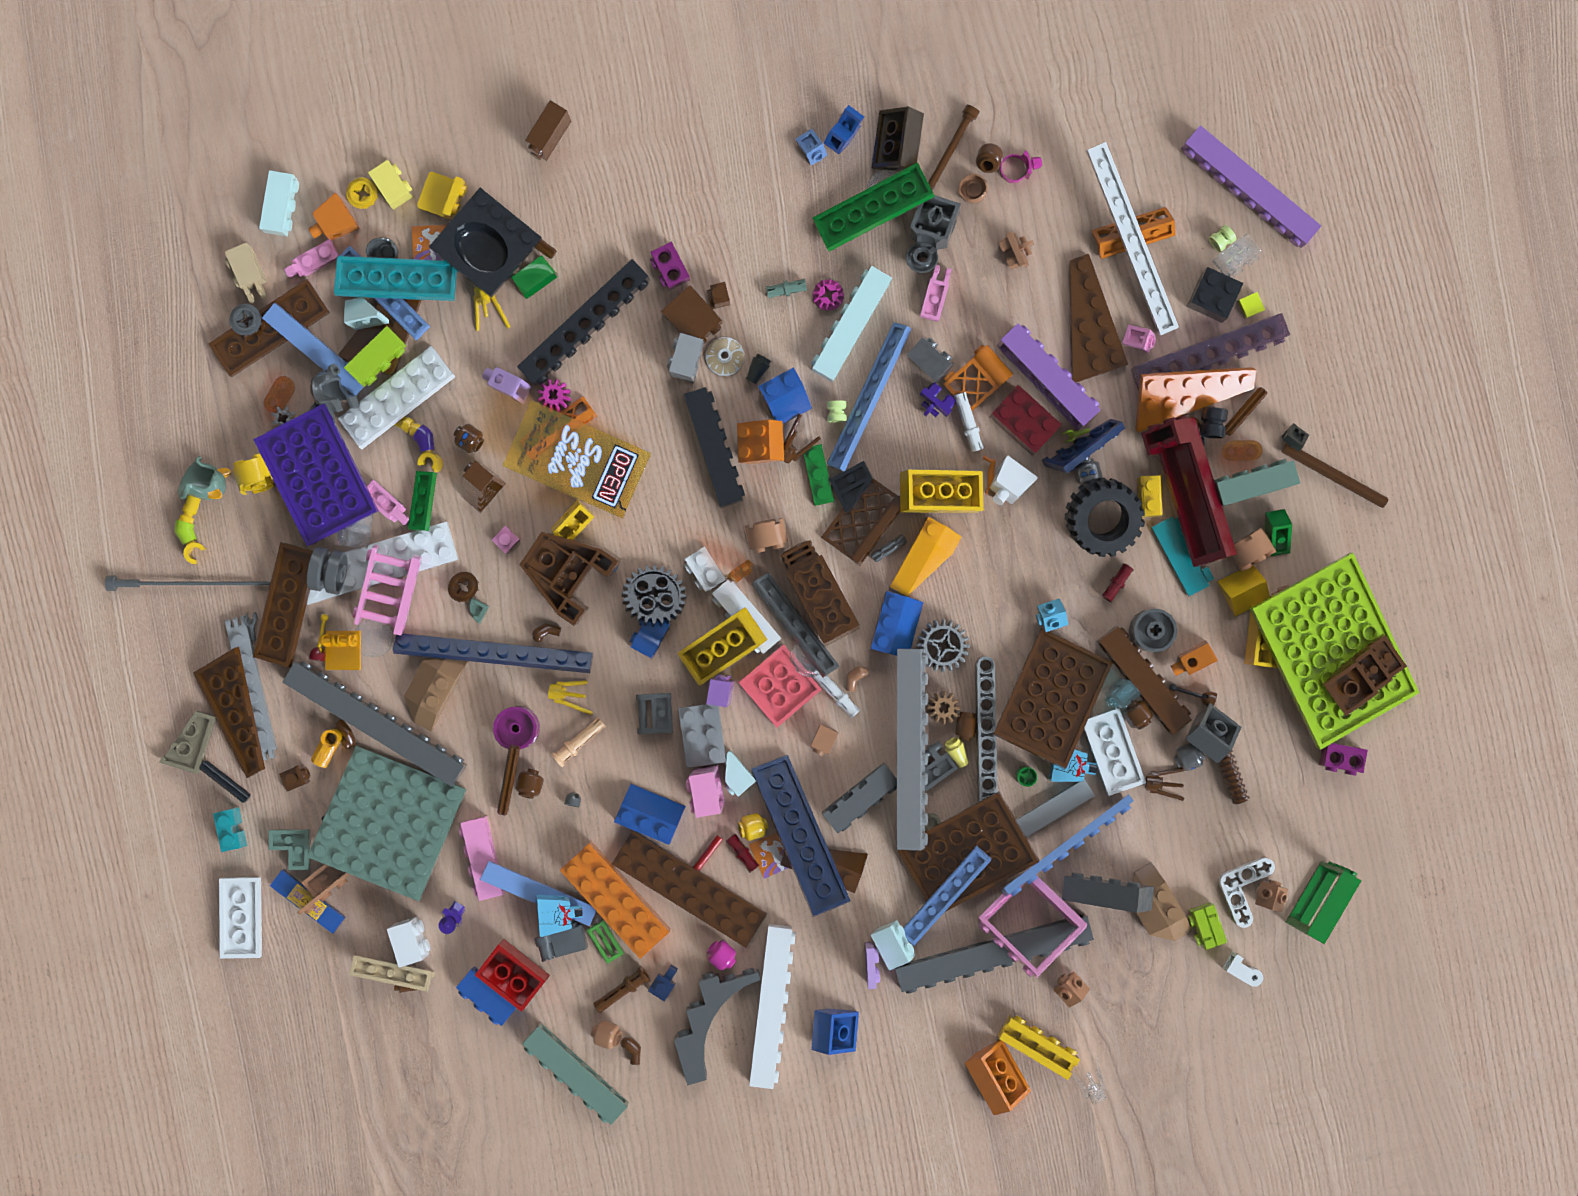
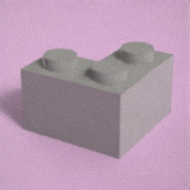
M680 333L679 338L675 337L672 349H675L674 356H670L667 363L671 377L694 383L699 368V358L704 345L703 339Z

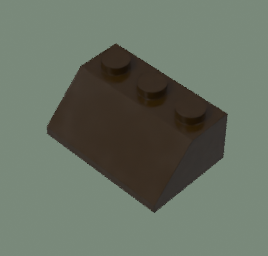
M909 106L879 110L872 169L900 172L917 163L924 113Z

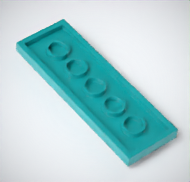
M337 256L334 294L335 296L455 301L457 270L446 261Z

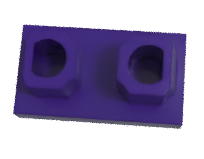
M935 382L928 386L927 389L924 388L920 393L931 404L929 405L926 401H923L921 404L926 409L923 414L924 416L931 413L936 418L939 412L934 409L935 407L947 417L951 413V408L956 400L947 394L940 401L936 396L942 388Z
M454 901L449 910L447 908L443 910V918L439 921V930L443 934H451L456 926H461V916L465 911V907Z

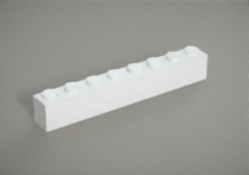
M768 925L749 1085L752 1087L773 1089L774 1083H778L779 1071L775 1070L776 1063L781 1061L782 1052L778 1051L779 1043L783 1044L784 1031H780L781 1023L785 1024L786 1019L783 1003L787 1004L789 993L785 991V986L790 984L791 972H787L788 964H792L793 960L790 944L795 943L796 932H792V926Z

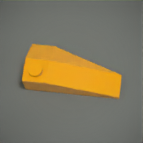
M928 517L890 588L908 596L953 554L961 536L947 526Z

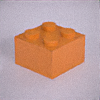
M767 419L737 423L738 463L759 464L784 461L783 421Z

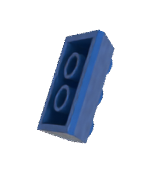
M886 591L870 649L897 656V649H911L924 602Z
M631 784L614 822L670 845L686 806Z

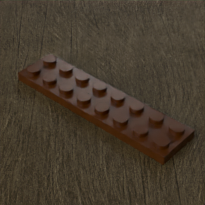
M632 830L612 862V865L745 948L767 915L763 910L702 872L694 869L691 865Z

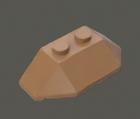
M431 658L422 661L404 695L415 724L431 732L433 731L468 661Z
M1152 862L1135 871L1133 882H1138L1140 885L1154 886L1152 910L1136 913L1148 934L1176 941L1190 933L1192 929L1186 915Z

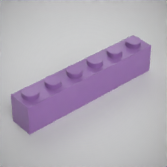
M718 674L715 678L710 679L706 704L728 707L731 704L734 680H730L731 676Z

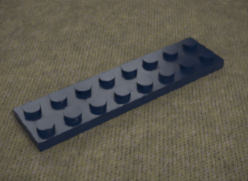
M786 755L752 768L751 773L756 780L757 787L812 917L849 903L851 900L789 756Z

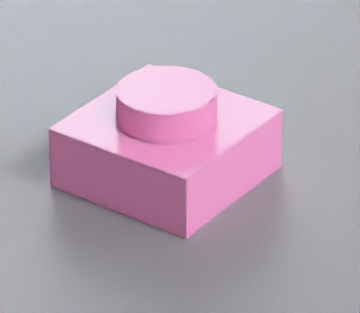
M504 526L492 541L507 554L520 539L507 526Z

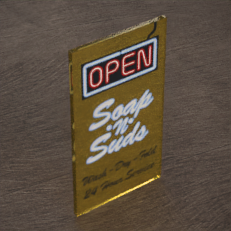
M531 400L506 459L503 461V467L623 518L645 466L651 457V453Z

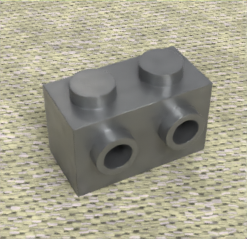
M922 337L907 356L935 382H938L954 365L951 362L953 358L946 351H939L936 348L938 344L932 338Z

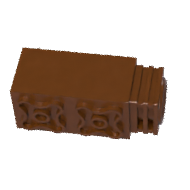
M811 540L801 542L781 555V559L788 570V579L825 647L860 629V625L825 559L815 551Z

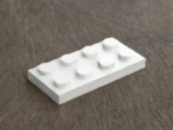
M1120 708L1088 718L1084 731L1107 795L1111 796L1146 783Z
M261 877L219 879L220 959L262 957Z

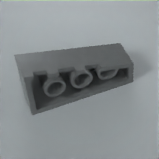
M1072 872L1071 876H1064L1062 900L1139 913L1152 910L1154 886L1140 885L1138 882L1131 881L1125 883L1121 882L1120 879L1113 878L1103 880L1101 876L1090 875V878L1084 877L1082 873Z

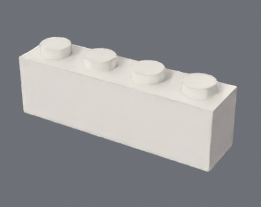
M730 578L712 593L714 596L713 602L719 608L721 606L724 607L727 611L725 613L727 618L744 607L747 608L768 639L754 649L757 653L761 651L764 654L781 639Z

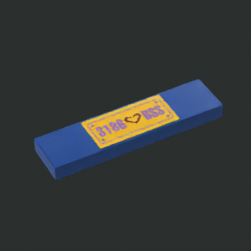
M284 869L280 871L270 885L271 888L299 909L314 898L301 882ZM319 899L314 903L316 907L307 915L333 934L346 916L326 901L322 902Z

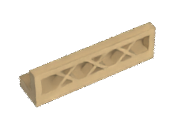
M354 955L349 975L428 992L435 972L408 966L398 967V964Z

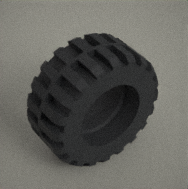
M1099 478L1098 481L1092 479L1087 481V486L1083 484L1079 486L1078 489L1080 491L1077 494L1073 492L1070 496L1072 501L1071 503L1067 502L1066 509L1068 513H1065L1066 528L1073 540L1092 555L1097 554L1099 557H1105L1106 554L1110 557L1116 556L1117 551L1123 553L1127 551L1125 547L1128 545L1132 547L1136 543L1134 541L1135 537L1140 538L1142 534L1139 530L1140 527H1144L1145 520L1142 519V516H1145V512L1141 507L1142 502L1128 486L1112 478L1109 480ZM1107 500L1117 502L1121 507V518L1117 526L1103 534L1092 532L1088 527V516L1093 507Z

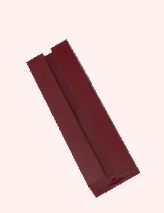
M1186 416L1172 417L1164 420L1163 424L1159 425L1158 423L1148 426V430L1141 433L1148 456L1159 454L1193 567L1237 555L1195 418L1187 419Z

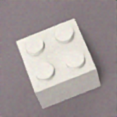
M418 916L397 922L387 929L398 967L421 961L429 955L430 944L428 939L424 938V924L422 920L418 919Z

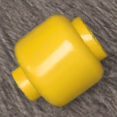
M759 813L745 815L738 822L740 836L747 841L763 838L765 830L768 829L766 818H762Z

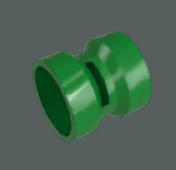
M1022 766L1017 769L1015 777L1019 784L1030 787L1036 783L1037 773L1029 766Z

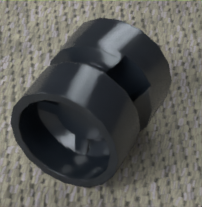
M1215 407L1202 408L1201 420L1204 423L1200 425V436L1224 439L1226 426L1223 423L1227 421L1228 410Z

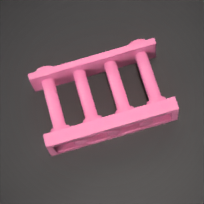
M374 545L367 552L366 561H369L359 605L355 606L353 610L354 624L358 625L361 619L365 618L392 625L391 627L394 628L393 634L402 635L422 556L414 555L411 559L403 560L379 554V545ZM375 561L405 568L408 571L407 579L403 578L402 580L373 572ZM371 580L401 587V590H404L402 597L394 598L368 591ZM366 599L396 606L399 609L398 616L390 617L364 610Z

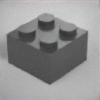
M1209 703L1195 717L1186 740L1206 754L1207 757L1218 763L1232 751L1242 727Z

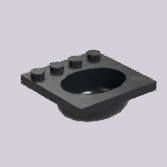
M480 187L430 244L429 248L492 298L542 240V237Z

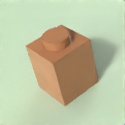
M820 724L810 745L813 747V752L821 756L824 753L829 755L838 732Z

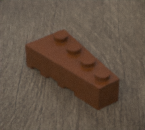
M475 460L474 463L470 462L463 470L465 472L462 476L463 499L482 513L506 483L489 468Z

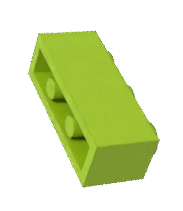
M386 326L344 368L362 386H370L377 379L376 375L380 371H386L391 365L390 362L395 357L399 358L405 352L404 348L407 345Z

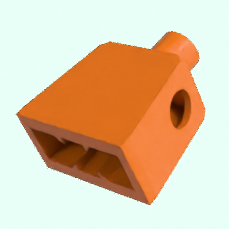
M334 193L312 213L317 223L308 228L314 238L324 233L330 240H335L360 229L337 193Z
M1205 640L1178 656L1180 661L1170 667L1175 676L1185 671L1191 675L1217 662L1218 659L1209 643ZM1195 658V663L1189 665L1188 659Z

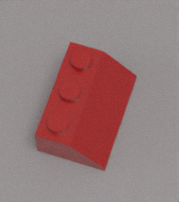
M503 939L476 972L475 976L522 1012L549 978L550 974Z

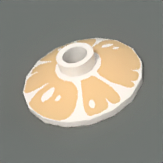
M721 337L715 339L708 346L706 362L713 373L720 376H730L741 369L744 363V351L736 340L730 337ZM723 352H726L729 356L728 358L723 359L721 357V354Z

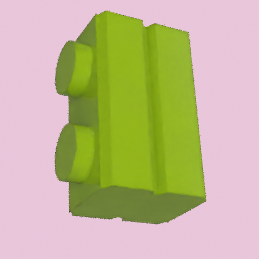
M1209 902L1189 909L1190 915L1187 918L1190 926L1196 930L1197 934L1194 935V939L1198 946L1201 945L1204 950L1227 943L1213 903Z

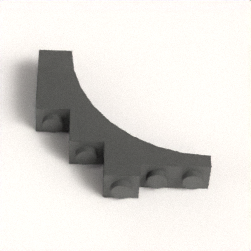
M748 968L742 971L743 974L736 976L734 973L723 976V980H720L719 973L714 974L713 971L704 973L702 978H699L704 1002L701 1003V1000L689 1003L690 1006L687 1007L686 1012L692 1030H680L677 1032L678 1035L674 1037L687 1086L707 1080L704 1060L705 1040L711 1022L720 1007L734 993L761 979L759 969Z

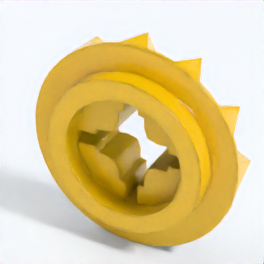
M356 178L349 183L346 196L352 206L358 209H367L374 205L378 198V189L370 179ZM365 188V192L368 195L363 196V198L360 199V196L356 192H362V190Z

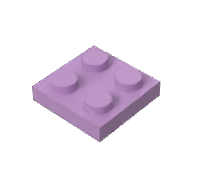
M865 942L868 989H877L876 983H880V973L878 967H875V963H879L877 947H874L873 942Z

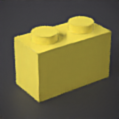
M386 160L368 172L393 210L413 198L410 193L413 189L407 180L402 181L399 176L402 173L395 163L392 165Z

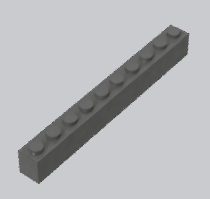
M305 661L294 662L282 683L450 786L456 784L467 766L463 763L464 759L456 754L450 755L446 752L447 748L438 743L434 745L429 742L430 738L422 733L418 735L413 732L414 728L410 725L398 723L396 721L397 718L392 714L380 712V707L372 702L367 704L358 693L352 692L351 694L345 690L347 688L345 685L337 681L333 683L329 680L330 676L324 672L319 671L317 673L312 670L313 666Z
M1079 915L1087 923V927L1064 951L1071 949L1070 946L1076 944L1078 946H1085L1090 944L1089 941L1094 940L1087 915ZM1066 919L1008 934L1004 937L1030 961L1036 955H1040V957L1050 955L1051 951H1054L1075 928ZM993 939L910 961L895 968L901 992L909 994L916 992L919 987L932 988L941 981H944V983L953 982L959 976L968 978L974 976V972L981 970L983 973L993 971L996 966L1008 967L1013 965L1014 961L1008 956L1009 951L1004 947L1000 948Z

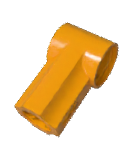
M337 728L323 732L321 741L310 760L313 764L327 768L338 745L341 744L344 738ZM330 733H333L336 737L334 743L329 740Z

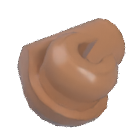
M857 666L848 673L846 691L856 692L857 681L862 677L866 678L869 674L866 667Z

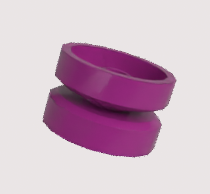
M513 706L504 709L497 715L493 723L494 737L502 747L508 750L512 744L518 745L520 749L529 747L536 741L540 733L538 717L532 710L523 706ZM515 724L519 726V731L513 730Z

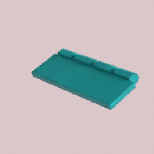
M1172 516L1151 527L1188 597L1210 586L1208 582L1215 578L1209 567L1202 570L1200 566L1193 567L1179 519H1174Z

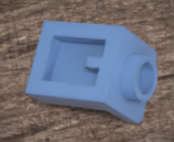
M812 129L795 139L811 165L827 156L822 141Z

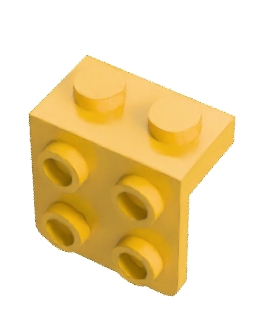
M429 172L417 206L421 210L452 220L460 211V203L462 197L466 195L467 184L464 179L455 176V179L435 172Z

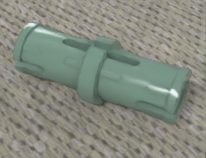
M805 278L791 282L786 280L781 284L766 286L769 299L782 295L787 297L792 293L807 291Z

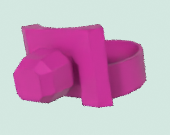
M1026 150L1022 156L1018 154L1008 155L1001 163L1000 174L1009 183H1017L1024 178L1029 179L1032 169L1036 170L1042 167L1041 157H1031L1030 160ZM1016 157L1025 163V175L1018 180L1008 179L1002 172V163L1006 159Z

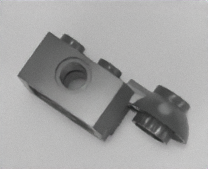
M934 195L935 197L918 205L910 226V237L916 244L911 246L906 253L907 265L911 270L917 273H926L935 268L938 263L937 250L948 247L960 214L961 203ZM919 257H924L927 260L924 262H920L917 259Z

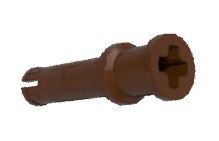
M640 966L638 971L629 977L626 976L623 979V983L593 1004L596 1010L602 1013L629 992H636L639 986L645 982H650L651 979L645 969Z

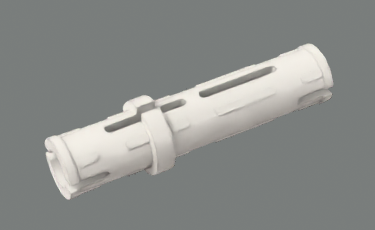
M966 392L954 395L964 425V435H967L971 452L983 449L984 447L978 433L980 430L974 421Z
M817 670L811 675L833 698L836 705L840 706L851 719L860 711L848 698L849 695L847 693L844 694L828 676L822 678Z

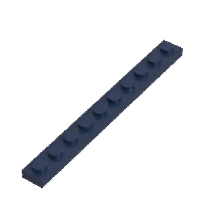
M396 634L392 649L393 654L590 673L593 653L413 634Z

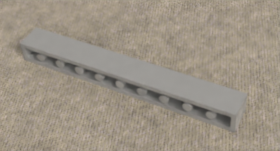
M897 649V850H922L928 843V835L925 833V825L928 823V815L925 813V805L928 803V795L925 793V785L928 783V775L925 773V765L928 763V754L925 753V745L928 744V734L925 733V725L928 724V714L925 713V705L928 704V694L925 693V685L928 684V674L925 673V665L928 664V654L925 653V649Z

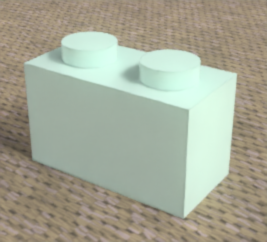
M897 920L877 928L871 934L888 970L909 963L915 956L914 948L908 942L905 931Z

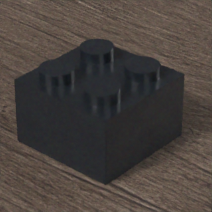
M1207 267L1202 271L1186 307L1223 323L1228 319L1243 286V282Z

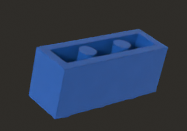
M474 966L457 985L458 993L464 999L469 998L478 1011H484L488 1014V1018L492 1023L502 1026L516 1010V1007L477 978L475 974L479 969Z

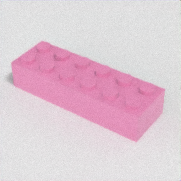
M718 764L695 768L686 780L687 792L692 793V798L689 801L691 814L695 813L696 818L721 814L725 802Z

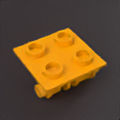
M325 631V635L319 637V644L325 646V670H361V631Z

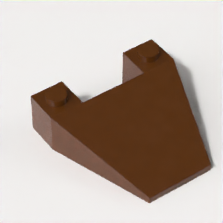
M541 532L519 565L556 614L575 626L580 622L589 607L574 598L573 595L592 567L606 577H609L622 559L604 547Z

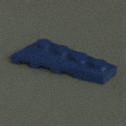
M1109 419L1089 432V436L1077 438L1073 441L1074 445L1067 449L1060 448L1056 451V456L1050 459L1047 456L1042 459L1045 467L1069 473L1082 461L1089 459L1090 455L1095 451L1103 448L1108 441L1116 438L1125 429L1124 424L1121 421Z

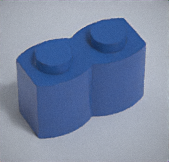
M641 620L639 632H634L629 642L632 643L631 648L652 659L671 624L663 621V625L660 627L659 623L656 622L655 626L652 627L651 622H648L644 626V620Z

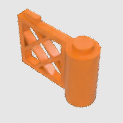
M989 345L978 347L974 351L975 356L956 373L952 371L944 378L946 381L944 386L953 396L966 392V394H976V403L970 407L971 411L1014 375ZM972 364L978 369V378L966 377V369ZM964 372V377H958ZM955 379H963V391H954L949 384ZM966 380H977V392L965 391ZM988 381L993 388L988 392H979V382ZM979 394L984 395L978 400Z

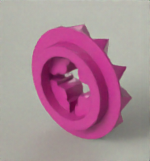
M832 279L822 280L813 290V300L822 310H835L843 302V288ZM825 287L829 292H834V294L832 295V302L828 299V297H823V295L825 294Z

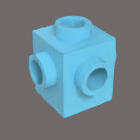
M1060 598L1037 605L1039 614H1036V619L1039 626L1043 625L1045 632L1068 625L1066 610Z

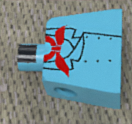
M1074 750L1065 770L1051 763L1048 780L1053 782H1082L1085 773L1096 774L1097 763L1087 762L1088 754Z
M536 895L540 937L569 930L572 928L571 918L583 917L582 905L570 906V900L567 896Z

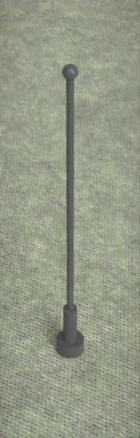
M107 575L105 578L106 591H117L118 587H140V585H270L271 581H140V579H118L116 575Z

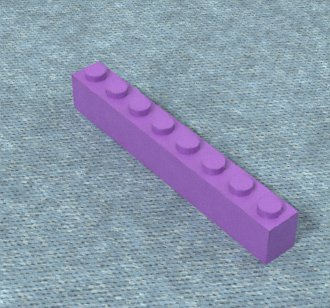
M1201 125L1182 146L1181 149L1184 150L1183 152L1188 158L1195 159L1201 169L1209 171L1214 175V179L1218 183H1224L1234 196H1239L1244 200V204L1250 209L1254 208L1264 221H1269L1274 225V229L1277 232L1285 234L1290 238L1289 241L1294 246L1302 248L1320 229L1321 225Z

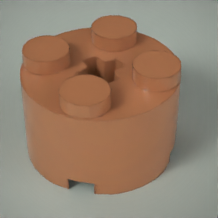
M779 518L780 522L770 519L753 523V528H749V525H746L745 530L749 549L754 550V553L766 551V547L773 546V549L785 547L788 537L784 519Z
M1259 528L1234 543L1237 555L1232 557L1243 572L1253 564L1263 561L1266 557L1276 552L1262 528Z

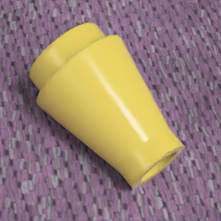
M958 737L946 741L945 751L954 760L958 768L968 765L969 761L967 760L963 741Z

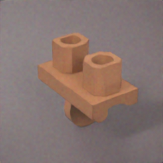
M1007 233V237L1001 240L999 245L1003 252L1013 249L1015 255L1006 259L1009 268L1029 266L1023 250L1027 256L1031 255L1030 247L1034 245L1033 240L1027 242L1025 236L1019 238L1021 241L1020 245L1015 233Z

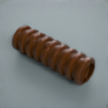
M1232 750L1218 763L1221 764L1219 767L1223 770L1221 773L1225 775L1226 786H1229L1228 792H1231L1230 798H1233L1232 803L1240 804L1248 801L1250 797L1246 795L1247 790L1244 789L1245 784H1242L1243 778H1240L1241 772H1238L1239 767L1236 766L1237 761L1233 759L1235 755H1232Z

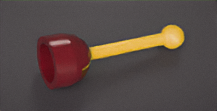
M322 614L320 617L322 622L319 637H322L324 634L325 623L328 620L327 614ZM319 639L317 647L310 651L309 659L325 662L326 652L321 647L322 644H319Z

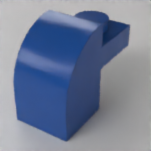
M848 105L837 124L829 131L824 144L839 155L860 129L864 116Z

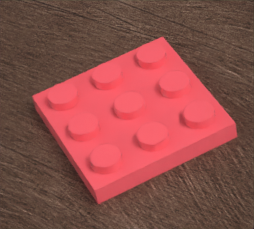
M784 644L739 682L776 728L822 690Z

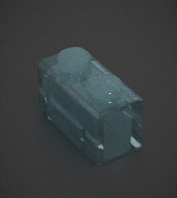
M1120 679L1114 684V687H1110L1105 692L1107 697L1105 701L1111 708L1125 709L1131 704V701L1140 696V691L1130 680Z

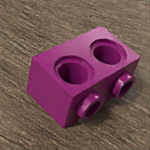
M672 241L651 251L653 258L650 259V262L655 270L659 269L661 273L659 279L663 287L667 286L669 290H672L690 281V276ZM663 254L670 256V259L665 263L659 261L660 256ZM675 271L679 274L675 280L668 278L670 272Z
M1331 743L1321 750L1319 765L1325 766L1327 771L1337 772V769L1345 770L1344 774L1356 776L1357 772L1364 773L1368 750ZM1335 752L1337 755V759L1335 762L1332 763L1330 761V755L1331 753ZM1352 756L1356 758L1354 766L1349 764V759Z

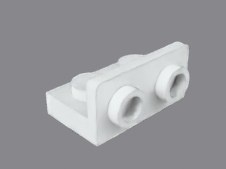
M705 547L685 558L687 563L684 566L689 574L694 573L697 580L694 582L700 591L704 589L707 593L726 580Z

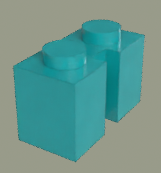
M239 807L213 813L221 852L248 846L245 831H239L238 824L242 823Z

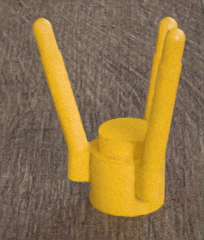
M475 287L473 299L476 331L480 329L479 304L482 305L484 316L488 317L486 304L491 302L490 299H492L506 327L510 328V324L495 295L490 298L478 287Z
M557 681L556 684H550L548 699H553L554 703L563 704L583 713L593 714L590 710L562 700L566 696L586 698L585 694L567 692V688L564 686L584 685L588 681Z

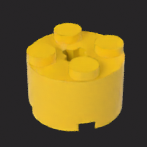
M261 454L253 455L250 460H239L233 463L234 468L232 471L240 494L247 495L246 491H252L253 494H257L274 487V480Z

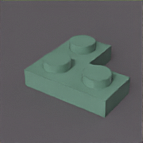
M310 829L269 830V850H288V870L310 869V858L307 857L310 851Z

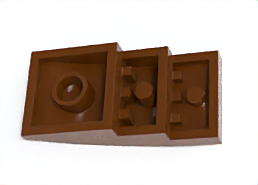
M1381 634L1336 670L1323 685L1343 714L1347 716L1379 694L1378 690L1393 680L1392 677L1406 668L1407 665L1386 635Z

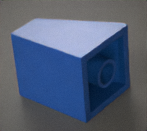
M794 367L758 386L759 394L773 420L783 421L784 424L796 418L798 414H803L812 409L804 385Z

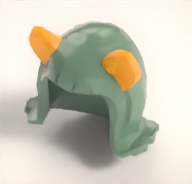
M198 456L182 477L177 494L180 499H185L187 495L201 500L220 499L226 490L225 478L232 471L228 468L217 469L210 464L201 463L202 458Z

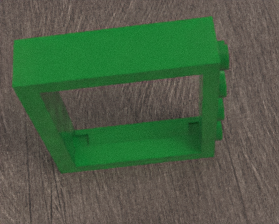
M1321 861L1285 922L1325 945L1362 880L1356 877V872L1331 861L1328 864ZM1336 877H1338L1337 881L1335 882V884H1334L1333 888L1331 889L1330 893L1328 894L1326 900L1324 901L1323 905L1321 906L1320 910L1318 911V913H1317L1316 917L1314 918L1313 922L1311 923L1310 926H1308L1309 923H1310V921L1312 920L1313 916L1315 915L1316 911L1318 910L1320 904L1322 903L1323 899L1325 898L1326 894L1328 893L1330 887L1332 886L1333 882L1335 881Z

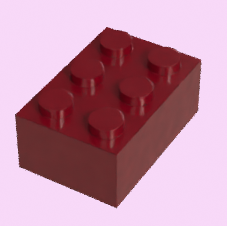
M1019 385L1012 390L989 416L1032 456L1037 453L1062 425Z

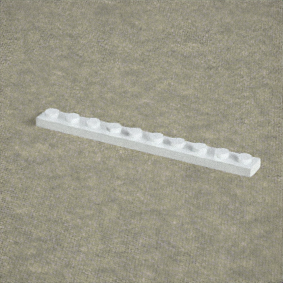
M1104 142L1086 150L1159 335H1163L1179 326L1107 143Z

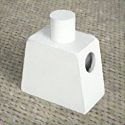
M1007 455L999 465L990 489L996 493L993 501L998 505H1003L1005 500L1013 504L1030 488L1038 477Z

